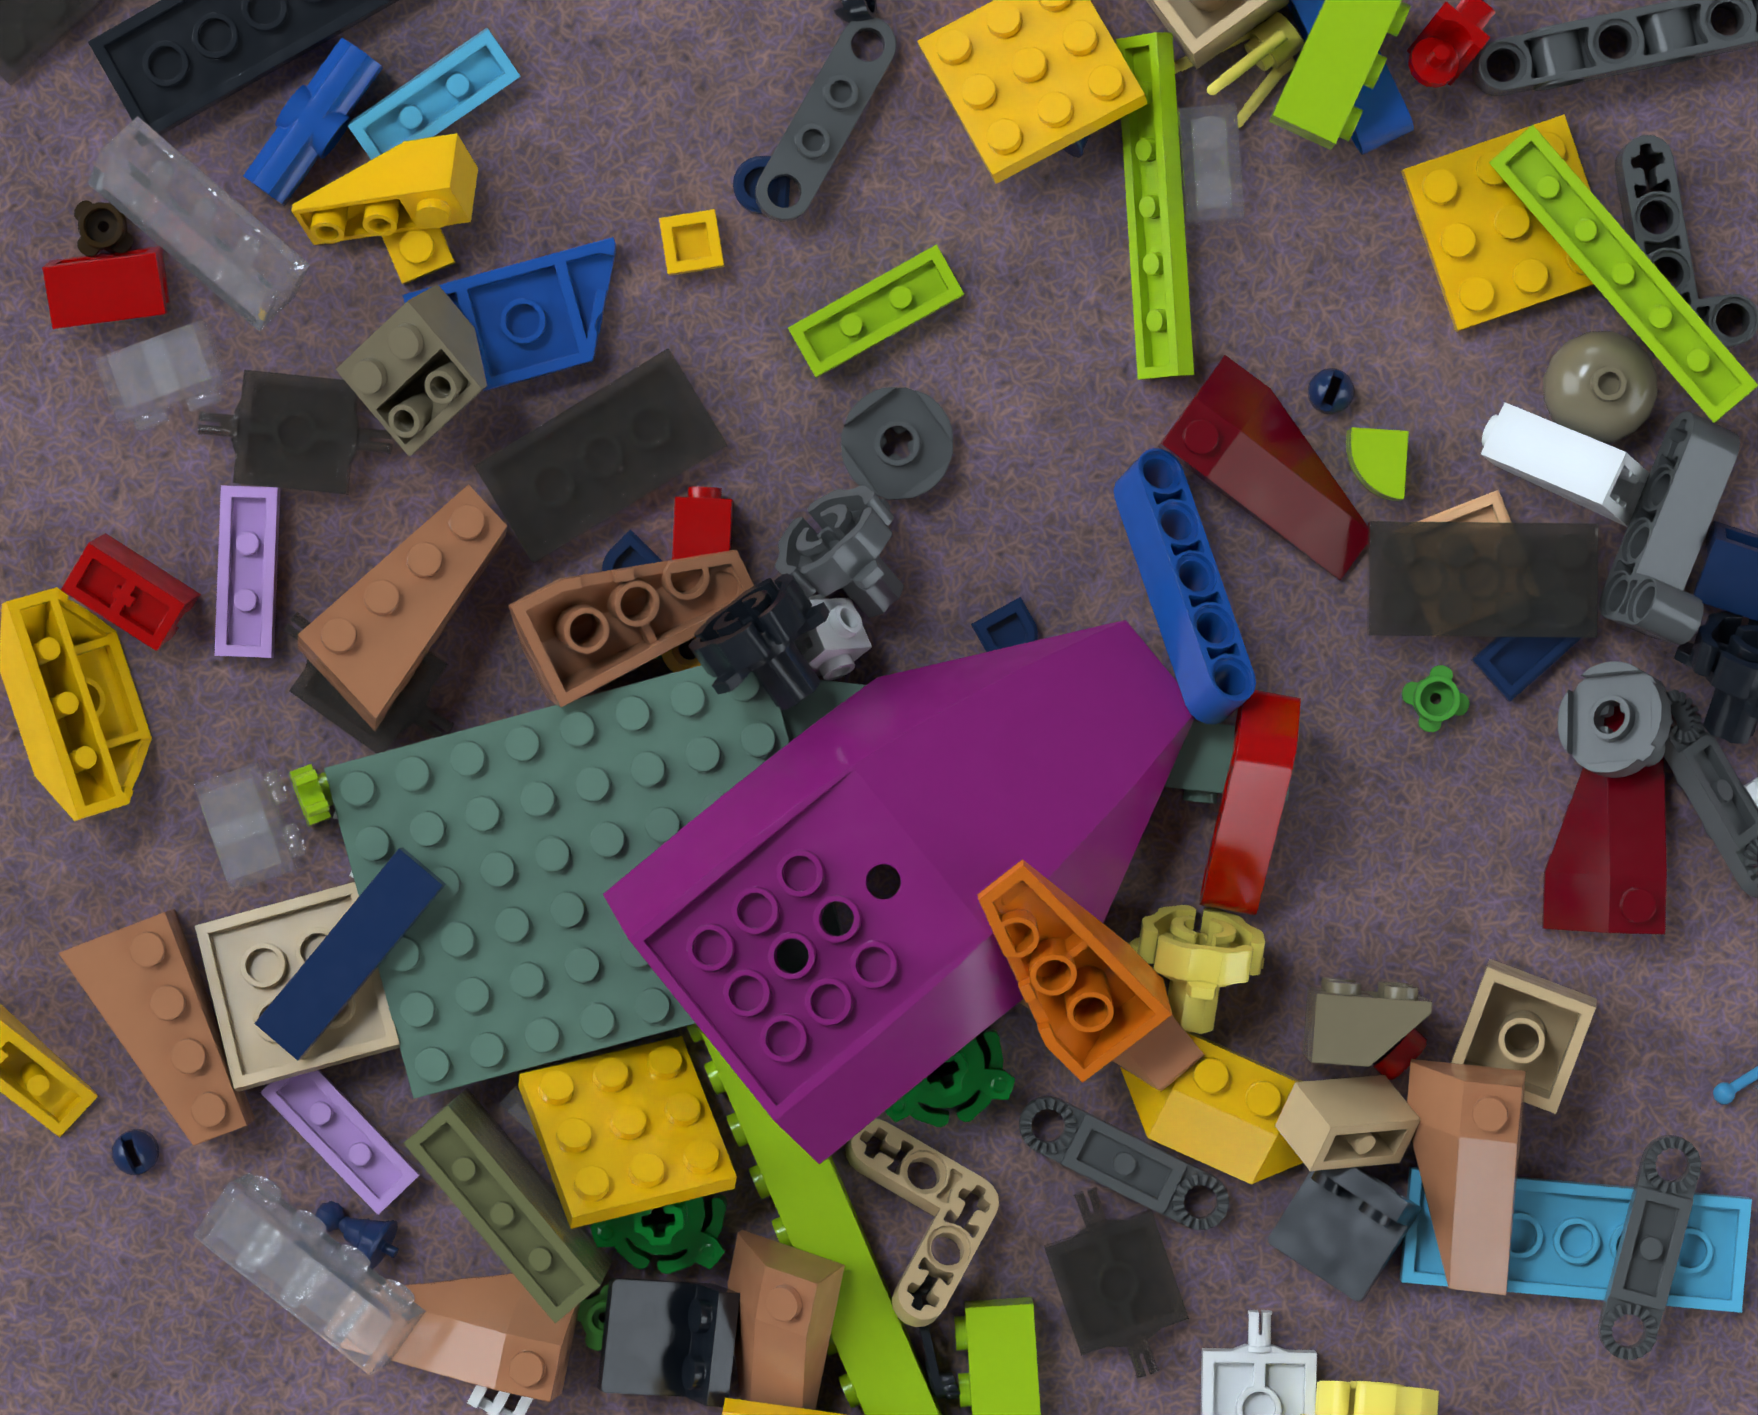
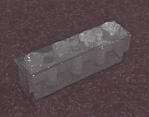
M137 116L100 150L88 184L258 331H261L295 298L310 264Z
M249 1173L230 1181L193 1236L368 1375L387 1366L426 1312L414 1302V1294L400 1282L393 1279L386 1280L372 1268H368L371 1262L364 1253L351 1245H341L325 1232V1224L317 1216L306 1210H297L281 1198L282 1191L269 1179L260 1175L253 1176Z

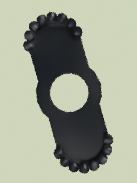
M929 1274L917 1291L914 1293L909 1292L914 1297L911 1306L919 1311L924 1307L921 1296L929 1293L933 1285V1279ZM928 1325L919 1327L927 1359L925 1360V1367L932 1395L936 1397V1400L960 1398L959 1395L961 1394L953 1373L939 1372Z

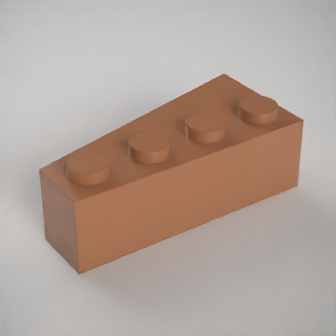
M469 484L298 634V649L374 731H376L397 696L404 690L429 649L436 643L459 605L465 600L505 541L507 525Z
M175 909L59 952L63 961L193 1146L245 1127L256 1120L245 1091L237 1092L233 1088L218 1021Z

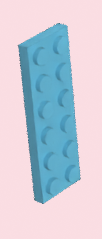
M1409 1167L1407 1198L1422 1207L1403 1238L1399 1280L1402 1283L1448 1287L1419 1168ZM1517 1177L1507 1292L1604 1300L1634 1187ZM1695 1192L1666 1306L1742 1313L1752 1199L1741 1196Z

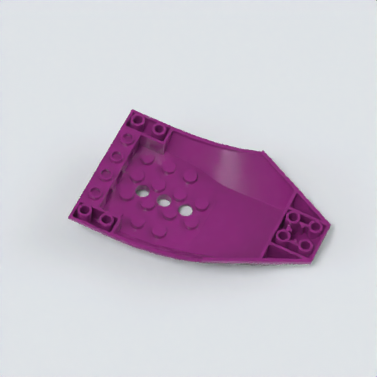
M1127 620L877 677L743 778L603 893V896L628 940L762 1107L818 1164H821L944 1062L1024 999L1011 966L1003 955L979 903L978 893L1023 859L1099 921L1104 923L1195 717L1190 714L1185 705L1178 682ZM881 864L894 867L901 879L898 892L889 899H879L873 896L867 887L868 874L874 867ZM837 901L847 904L854 916L852 928L842 936H834L828 933L822 923V914L825 908ZM792 938L800 940L806 946L809 954L806 966L797 973L785 971L777 960V952L780 945Z

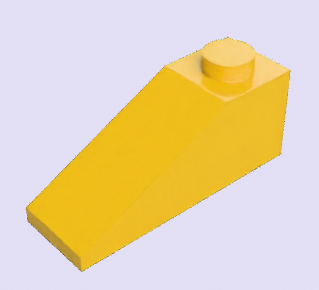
M0 1004V1092L60 1138L95 1101L98 1095L41 1040Z

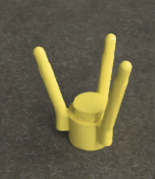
M1276 12L1265 22H1262L1225 49L1227 50L1250 39L1244 44L1248 54L1207 87V93L1213 96L1234 82L1255 64L1263 71H1267L1270 67L1273 68L1233 119L1232 124L1235 128H1241L1279 80L1293 69L1296 63L1293 56L1302 50L1304 42L1297 30L1279 12ZM1187 56L1174 62L1175 74L1193 66Z

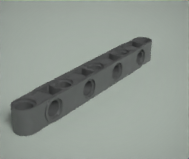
M1671 0L1542 27L1521 35L1502 38L1489 43L1476 57L1472 66V77L1476 86L1483 93L1491 96H1506L1530 90H1549L1757 47L1758 0ZM1724 8L1734 15L1737 21V28L1733 35L1724 36L1713 29L1711 24L1713 9ZM1613 31L1623 38L1626 51L1622 58L1611 59L1601 52L1599 36L1602 32ZM1494 54L1507 56L1514 65L1513 79L1508 82L1494 80L1487 71L1486 62L1488 57Z

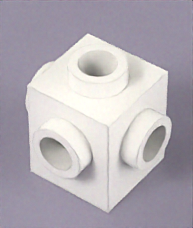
M820 594L813 595L808 598L812 603V607L824 602L830 611L829 616L824 623L813 630L799 635L794 643L817 676H823V679L827 681L835 680L850 673L855 668L854 661L871 649L872 645L851 598L826 599Z

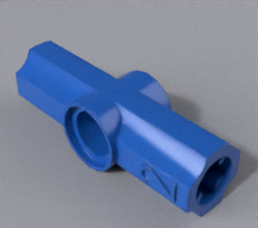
M342 37L337 45L334 46L325 62L321 64L307 86L302 85L287 101L276 120L275 126L277 129L243 177L285 206L289 199L292 198L294 192L303 183L319 158L324 159L344 135L348 128L347 123L351 121L349 115L383 69L382 65Z

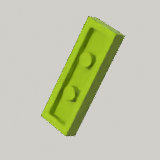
M936 244L788 327V330L815 378H818L963 297L964 292Z

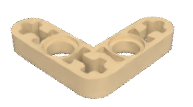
M875 1119L846 1143V1158L850 1165L860 1174L934 1216L892 1296L893 1310L902 1322L913 1327H925L936 1320L950 1301L999 1207L998 1193L994 1186L985 1178L892 1124ZM872 1136H875L882 1141L879 1148L882 1153H878L872 1159L864 1154L867 1145L863 1141L868 1142ZM902 1150L907 1155L897 1166L896 1172L893 1173L888 1168L894 1162L898 1152ZM915 1162H923L932 1167L937 1179L935 1187L923 1190L915 1187L908 1178L907 1170L909 1165ZM970 1193L976 1194L980 1198L977 1204L980 1210L973 1213L964 1228L954 1224L965 1206V1202L961 1198L965 1199ZM939 1237L953 1240L960 1249L959 1262L954 1265L939 1263L931 1251L932 1241ZM929 1274L931 1277L937 1278L926 1298L931 1305L926 1304L919 1311L911 1306L914 1297L909 1292L914 1293L917 1291Z

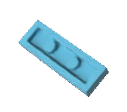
M485 28L347 123V126L372 160L404 141L434 137L521 76L488 28Z

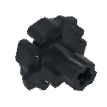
M786 573L778 577L774 582L771 578H768L751 587L723 609L713 614L694 633L696 639L689 644V648L707 674L717 677L712 684L717 694L734 690L752 671L775 705L785 710L797 705L802 699L813 693L821 682L794 641L799 635L813 630L824 623L830 611L824 602L812 607V603L795 578Z
M1724 611L1710 614L1706 624L1699 627L1694 644L1690 642L1680 644L1674 659L1686 666L1692 667L1695 673L1706 677L1712 686L1715 687L1703 723L1704 728L1712 736L1725 739L1729 743L1747 744L1749 738L1754 735L1758 723V621L1749 619L1748 625L1740 626L1743 616Z

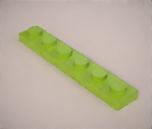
M1154 32L1116 39V45L1145 93L1148 103L1121 118L1138 380L1194 375L1173 33Z
M1531 125L1489 162L1714 424L1758 387L1755 380L1534 125Z

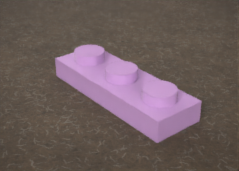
M221 485L214 656L274 658L280 488Z
M321 1070L269 1083L260 1092L378 1215L420 1175Z

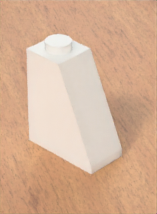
M1505 402L1499 415L1495 414L1490 418L1482 435V445L1484 448L1481 455L1493 465L1621 525L1629 526L1649 472L1627 452Z

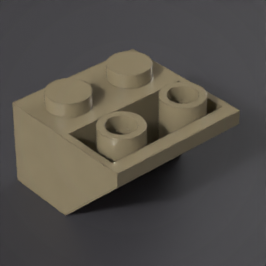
M438 284L408 300L335 369L409 457L415 454L487 387L475 328Z
M1322 977L1321 988L1307 987L1303 1055L1311 1063L1370 1067L1431 1014L1432 1001L1422 995H1418V987H1412L1413 984L1379 981L1378 992L1362 991L1361 983H1356V980Z

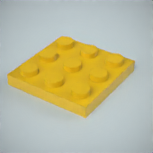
M993 0L917 41L923 56L995 184L1148 104L1145 93L1091 0Z
M1565 114L1534 124L1535 128L1590 190ZM1530 126L1405 168L1401 171L1456 332L1594 285L1489 163Z
M682 1036L520 1074L518 1087L570 1229L735 1189L736 1173Z

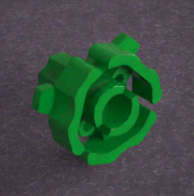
M987 1028L983 1031V1036L991 1050V1057L987 1067L984 1063L983 1050L976 1038H974L946 1061H956L957 1064L952 1068V1072L944 1076L940 1074L932 1077L930 1075L889 1107L885 1111L886 1114L895 1123L910 1115L915 1120L941 1128L949 1122V1112L930 1110L921 1103L933 1108H952L966 1102L979 1090L977 1097L972 1102L958 1108L956 1111L959 1120L970 1122L990 1104L992 1099L1008 1100L1013 1090L1015 1077L1003 1069L1004 1058L999 1033L992 1028Z
M722 1194L714 1195L712 1199L713 1218L704 1230L702 1229L705 1218L703 1197L663 1206L665 1213L674 1214L675 1216L670 1218L669 1222H657V1219L649 1218L647 1215L651 1214L653 1210L650 1209L593 1223L590 1225V1229L597 1248L614 1246L617 1252L637 1269H643L648 1266L652 1259V1256L648 1253L653 1255H672L684 1249L687 1250L678 1256L659 1258L657 1266L660 1272L671 1274L690 1267L695 1262L711 1269L726 1251L717 1237L723 1228L728 1202Z

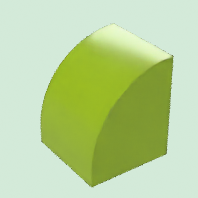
M1351 427L1347 430L1346 452L1351 470L1366 489L1381 498L1398 502L1404 500L1409 431Z

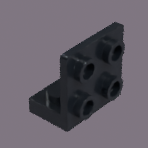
M1361 1167L1310 1171L1269 1235L1268 1242L1353 1300L1362 1302L1415 1221L1422 1207Z
M611 1278L608 1284L598 1389L604 1393L687 1397L705 1406L723 1407L725 1398H729L740 1293L714 1283Z

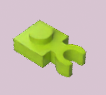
M312 764L290 771L288 775L308 827L330 819L329 806L334 805L326 773L317 774Z

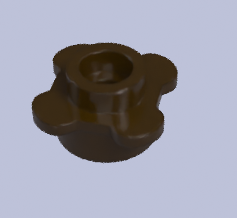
M115 197L109 203H92L85 200L76 206L74 216L78 220V230L81 236L77 241V247L82 254L93 257L99 251L115 250L117 253L123 254L132 248L134 238L128 232L127 217L131 212V208L124 199ZM107 222L109 224L107 232H100V223Z

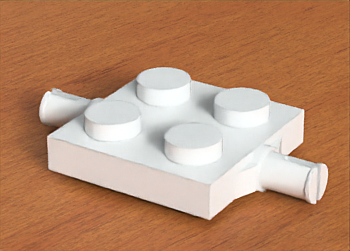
M1248 1310V1344L1235 1348H1202L1200 1415H1315L1317 1353L1315 1350L1283 1349L1271 1344L1272 1311L1261 1310V1331L1259 1332L1258 1310Z

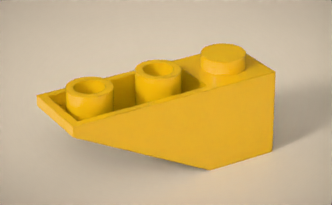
M458 133L404 141L292 204L291 211L313 245L334 244L352 239L388 236L393 233L427 228H442L448 225L471 222L478 167Z

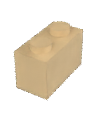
M1385 1075L1295 1082L1275 1127L1309 1171L1400 1163L1421 1119Z

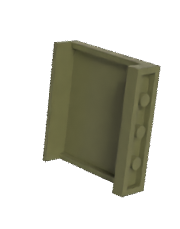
M468 1088L442 1108L403 1143L554 1323H557L601 1285L613 1260L602 1247L597 1248L592 1235L584 1226L570 1229L559 1196Z

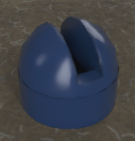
M1328 368L1320 371L1311 379L1310 387L1308 386V398L1312 406L1319 412L1336 414L1346 409L1352 402L1354 385L1345 372L1335 368ZM1334 376L1342 381L1331 406L1322 401L1329 389L1331 378Z
M131 1129L132 1131L128 1130L115 1140L112 1147V1158L117 1168L129 1175H140L149 1171L156 1164L159 1157V1145L151 1133L142 1129ZM130 1139L133 1140L136 1153L142 1164L135 1168L125 1145V1141Z

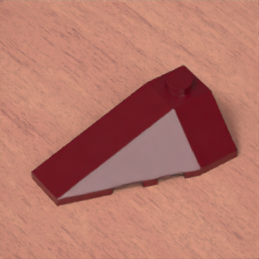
M1224 355L1157 446L1170 452L1179 460L1180 464L1338 580L1342 579L1374 535L1271 388L1226 355Z
M1620 705L1614 707L1613 716L1604 719V726L1613 729V732L1620 728L1625 719V714L1620 711ZM1664 755L1655 765L1645 766L1640 771L1625 777H1604L1582 767L1572 799L1564 814L1563 823L1552 854L1550 853L1544 869L1542 928L1599 933L1665 935L1667 860Z

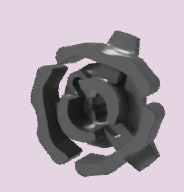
M861 485L849 490L836 489L815 500L808 507V513L823 530L817 534L803 517L794 519L778 542L779 556L775 563L776 570L781 575L788 573L793 576L808 598L813 596L816 591L822 597H825L842 588L861 612H864L869 618L883 614L892 603L900 598L904 588L902 582L879 557L892 536V531L888 527L894 519V515L890 512L891 506L885 499H879L873 491Z

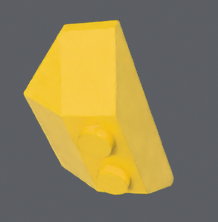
M55 587L2 603L0 674L34 776L74 821L130 803L134 792L132 789L142 769L152 736L116 630L86 608L70 600L66 593Z
M1187 1031L1186 1033L1205 1056L1161 1092L1120 1067L1148 1139L1251 1185L1303 1163L1275 1127L1295 1082L1303 1081Z

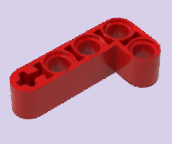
M1255 690L1238 708L1233 752L1205 865L1199 905L1250 915L1257 914L1294 766L1298 742L1301 698Z

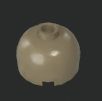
M1589 331L1565 342L1551 358L1543 377V401L1552 421L1603 443H1613L1635 433L1650 417L1658 396L1657 372L1648 353L1633 339L1613 331Z

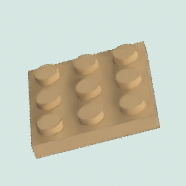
M355 882L195 925L233 1088L237 1092L400 1048V1042L394 1020H392L378 967L305 1056L298 1061L254 1024L357 900L359 895Z

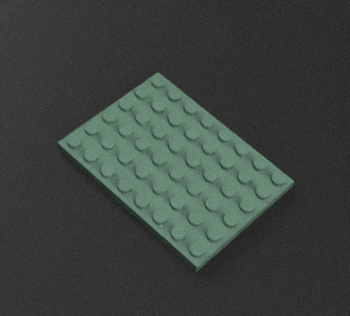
M702 665L579 698L563 707L558 705L546 707L324 768L359 896L395 852L402 847L446 884L378 966L392 1021H394L400 1042L399 1047L413 1099L695 1024L693 1019L628 940L603 893L733 786L791 742L783 710L775 705L752 671L734 690L717 694L712 687L717 677L707 674ZM835 902L825 908L822 914V923L828 933L834 936H842L841 924ZM792 938L780 945L777 952V960L785 971L797 973L808 962V950L800 940Z

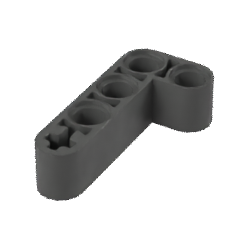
M1642 135L1634 138L1618 152L1615 159V176L1625 232L1652 263L1655 261H1665L1672 265L1676 272L1674 288L1727 349L1749 341L1758 329V310L1749 298L1740 294H1727L1698 300L1676 168L1670 146L1663 139L1654 135ZM1640 149H1643L1645 158H1655L1656 167L1648 171L1649 189L1660 184L1662 191H1653L1640 198H1636L1635 191H1639L1647 185L1643 169H1633L1631 160L1640 155ZM1645 205H1655L1665 213L1667 225L1663 233L1652 234L1642 227L1640 213ZM1722 307H1731L1741 316L1742 328L1736 337L1724 335L1717 327L1716 316Z
M1689 411L1680 413L1672 421L1664 436L1602 590L1599 610L1603 617L1648 637L1677 645L1685 644L1694 636L1701 624L1704 606L1699 597L1683 590L1740 449L1738 434Z

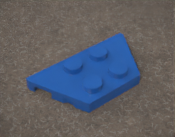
M614 237L439 285L475 328L487 387L483 390L484 392L594 362L617 249ZM429 288L403 294L404 303Z

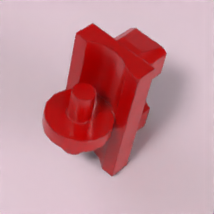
M1461 0L1456 8L1445 2L1407 49V52L1410 54L1408 66L1411 75L1417 82L1426 87L1433 88L1445 86L1446 84L1451 86L1491 38L1482 29L1496 13L1494 9L1483 0Z

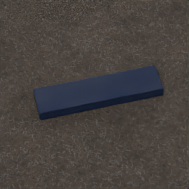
M403 847L399 848L254 1024L297 1061L302 1059L446 884Z

